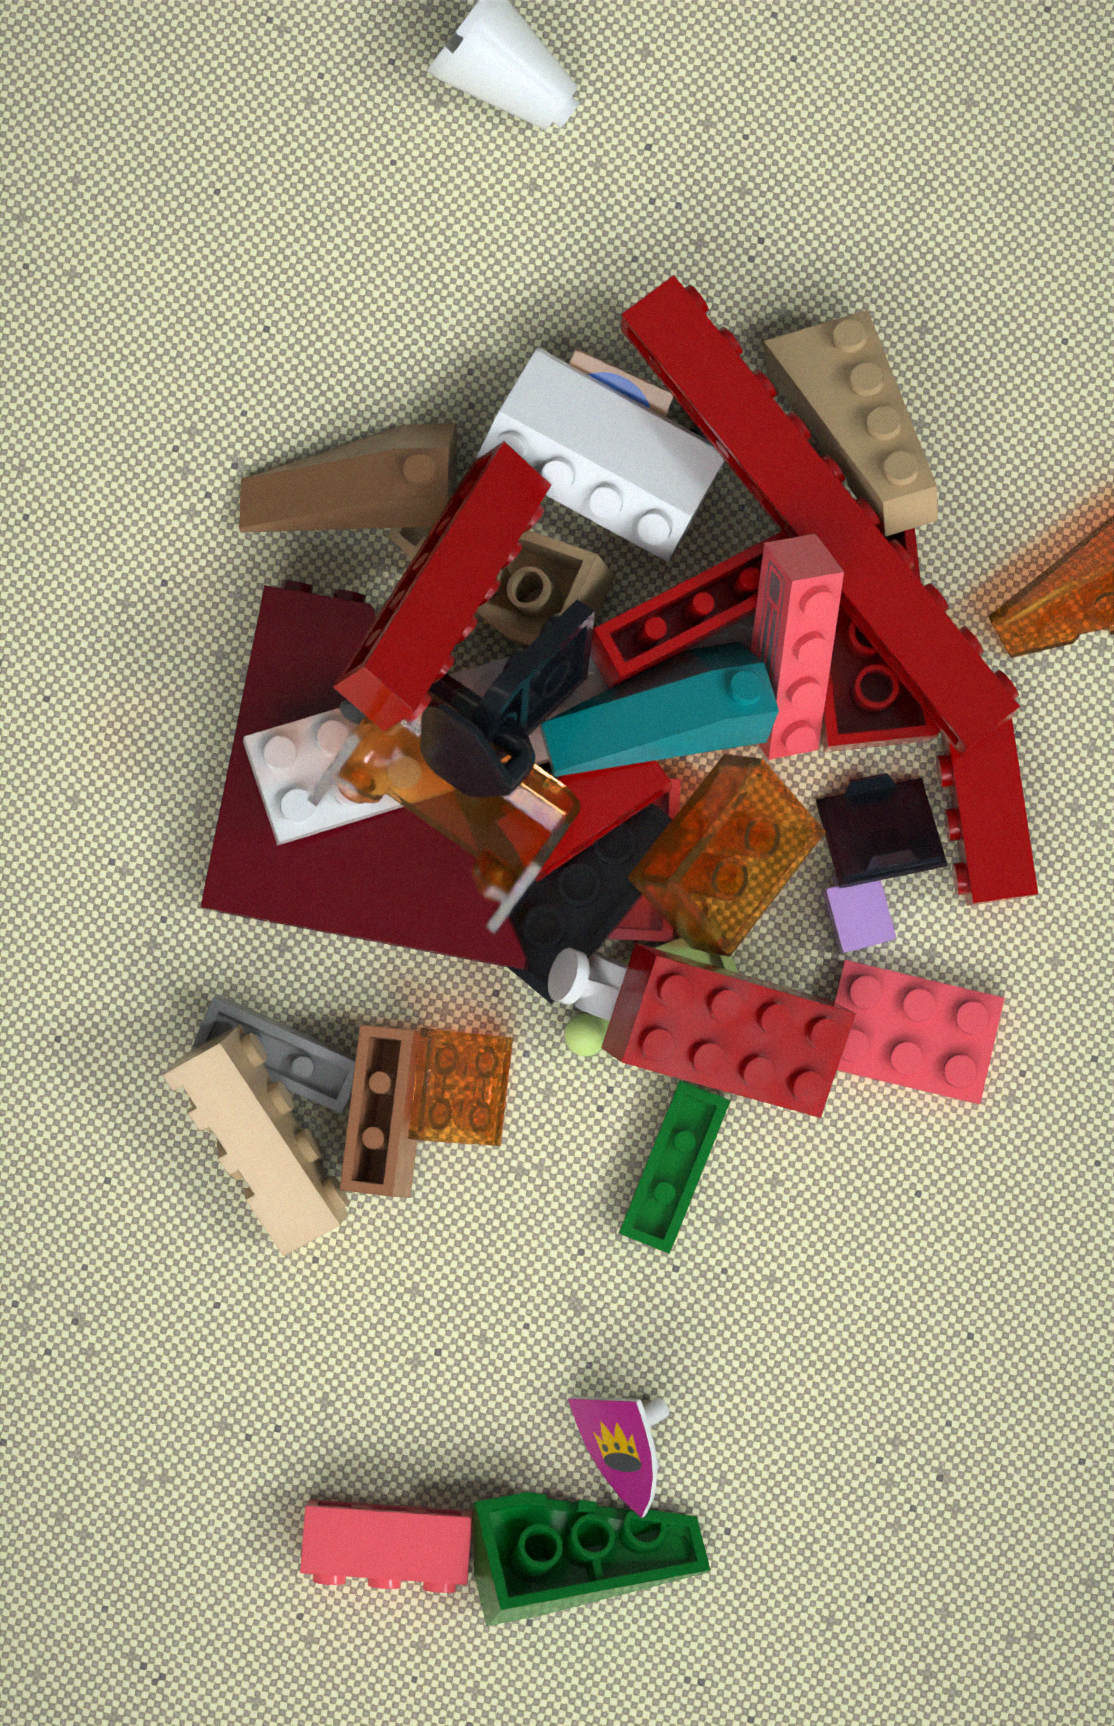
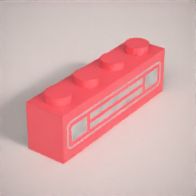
M816 534L764 543L751 652L765 663L779 709L767 742L758 744L768 760L819 749L844 571Z

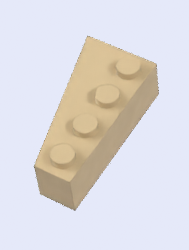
M861 311L765 340L764 351L767 378L777 391H782L791 404V410L808 426L819 441L821 451L829 455L840 467L847 479V486L856 498L862 497L873 508L880 521L877 526L884 536L938 521L937 485L869 311Z
M238 1024L184 1054L162 1076L172 1091L183 1086L189 1095L191 1108L188 1109V1115L199 1131L206 1129L208 1132L215 1134L219 1140L217 1141L218 1160L229 1176L231 1175L235 1180L245 1179L249 1185L244 1190L246 1202L282 1256H285L339 1227L348 1215L345 1207L349 1205V1200L346 1192L339 1190V1180L335 1176L328 1178L318 1161L322 1154L313 1134L307 1128L301 1130L291 1111L294 1110V1103L287 1088L279 1080L273 1082L263 1063L267 1062V1056L262 1044L252 1032L246 1034L241 1024Z

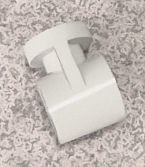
M572 948L564 949L558 954L550 970L548 993L551 999L566 1005L575 1002L574 1006L576 1008L610 1021L628 964L595 953L592 954L589 963V959L584 952Z

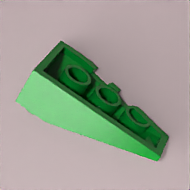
M532 1492L475 1501L473 1504L474 1576L486 1626L538 1617L705 1574L711 1570L697 1516L648 1510L646 1516L641 1518L632 1509L626 1510L599 1506L597 1502L580 1499L577 1502L546 1498V1494Z

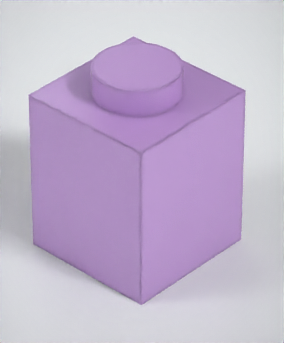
M832 877L834 887L827 888L822 893L839 954L897 939L881 880L840 889L837 877Z

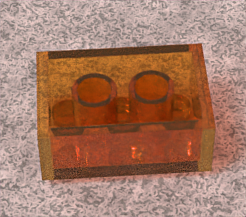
M724 754L627 878L692 949L731 957L826 831L763 758Z

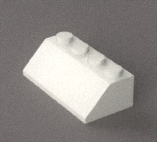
M539 347L533 353L498 411L477 455V458H480L505 441L551 484L546 496L666 562H669L681 545L725 461L709 440L574 368Z

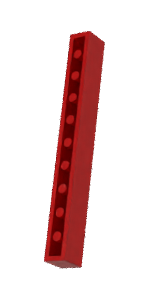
M673 275L621 314L622 333L780 531L786 529L790 538L811 534L818 536L844 571L840 606L962 757L1014 717L1020 708V705L1015 700L1019 696L1016 687L1004 672L997 670L993 673L980 655L984 653V650L976 636L965 626L958 629L945 612L949 610V606L939 590L931 583L924 586L911 571V568L914 567V562L906 549L897 540L889 543L876 527L880 523L879 518L869 503L862 497L854 500L842 485L845 481V476L837 463L827 454L820 457L807 441L811 438V434L799 416L793 411L787 415L773 399L777 396V392L767 376L759 369L752 372L740 358L743 350L739 342L726 327L723 326L718 330L706 315L709 311L708 305L697 289L691 284L684 288L675 275Z

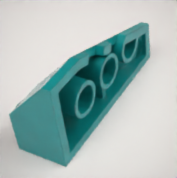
M741 642L686 650L542 722L540 729L553 777L766 743L779 709L765 663Z

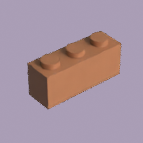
M360 1024L339 1190L411 1198L430 1034L414 1030Z

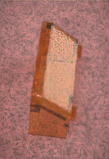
M421 715L411 723L403 719L386 731H382L373 721L365 717L350 734L307 800L317 806L334 785L338 787L344 797L358 804L378 803L385 794L393 798L477 858L471 868L477 889L486 898L501 902V905L485 926L495 933L579 814L581 805L578 798L567 786L536 764L528 778L509 796H466L436 775L425 762L420 750ZM509 755L501 759L503 765L511 758Z

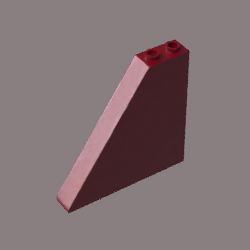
M281 580L280 588L264 585L200 908L503 967L509 966L527 971L530 959L511 915L508 913L507 906L491 874V869L456 791L277 846L243 743L244 736L340 708L341 702L347 699L333 686L379 612L371 604L365 603L366 595L353 591L335 589L333 597L312 594V585L293 580Z

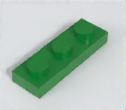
M679 1080L619 1229V1234L670 1254L731 1100Z

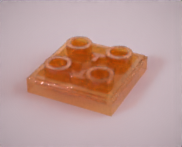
M420 1028L419 1045L416 1052L413 1096L409 1111L408 1139L501 1146L513 1037Z

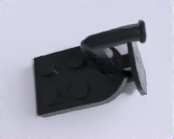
M577 599L561 615L559 613L553 614L543 625L539 636L526 649L520 647L512 653L503 671L491 684L483 698L447 673L440 680L432 683L427 692L432 699L421 715L420 739L421 754L430 769L444 781L469 797L511 795L528 778L535 766L536 755L528 736L588 678L595 611ZM348 700L341 702L340 712L348 721L359 725L370 722V719ZM509 755L511 758L503 765L501 759Z

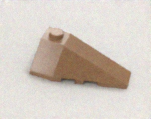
M457 423L401 425L241 479L240 532L434 526L457 487Z

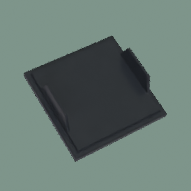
M888 773L850 780L844 794L816 799L817 809L840 889L948 866L922 778L895 783Z

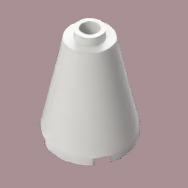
M479 0L427 69V72L434 78L543 130H546L552 122L561 128L580 104L573 97L578 88L576 83L509 0Z

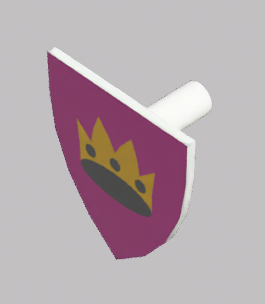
M569 1397L568 1401L577 1427L588 1452L601 1474L618 1496L636 1514L643 1518L646 1516L654 1499L657 1469L660 1467L650 1427L669 1416V1408L666 1402L661 1398H655L642 1405L641 1399Z

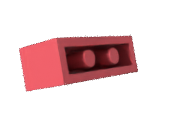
M309 1499L305 1505L300 1573L313 1574L312 1582L325 1585L346 1584V1577L368 1578V1586L373 1588L398 1589L401 1588L402 1580L423 1582V1590L429 1592H456V1584L467 1585L473 1511Z

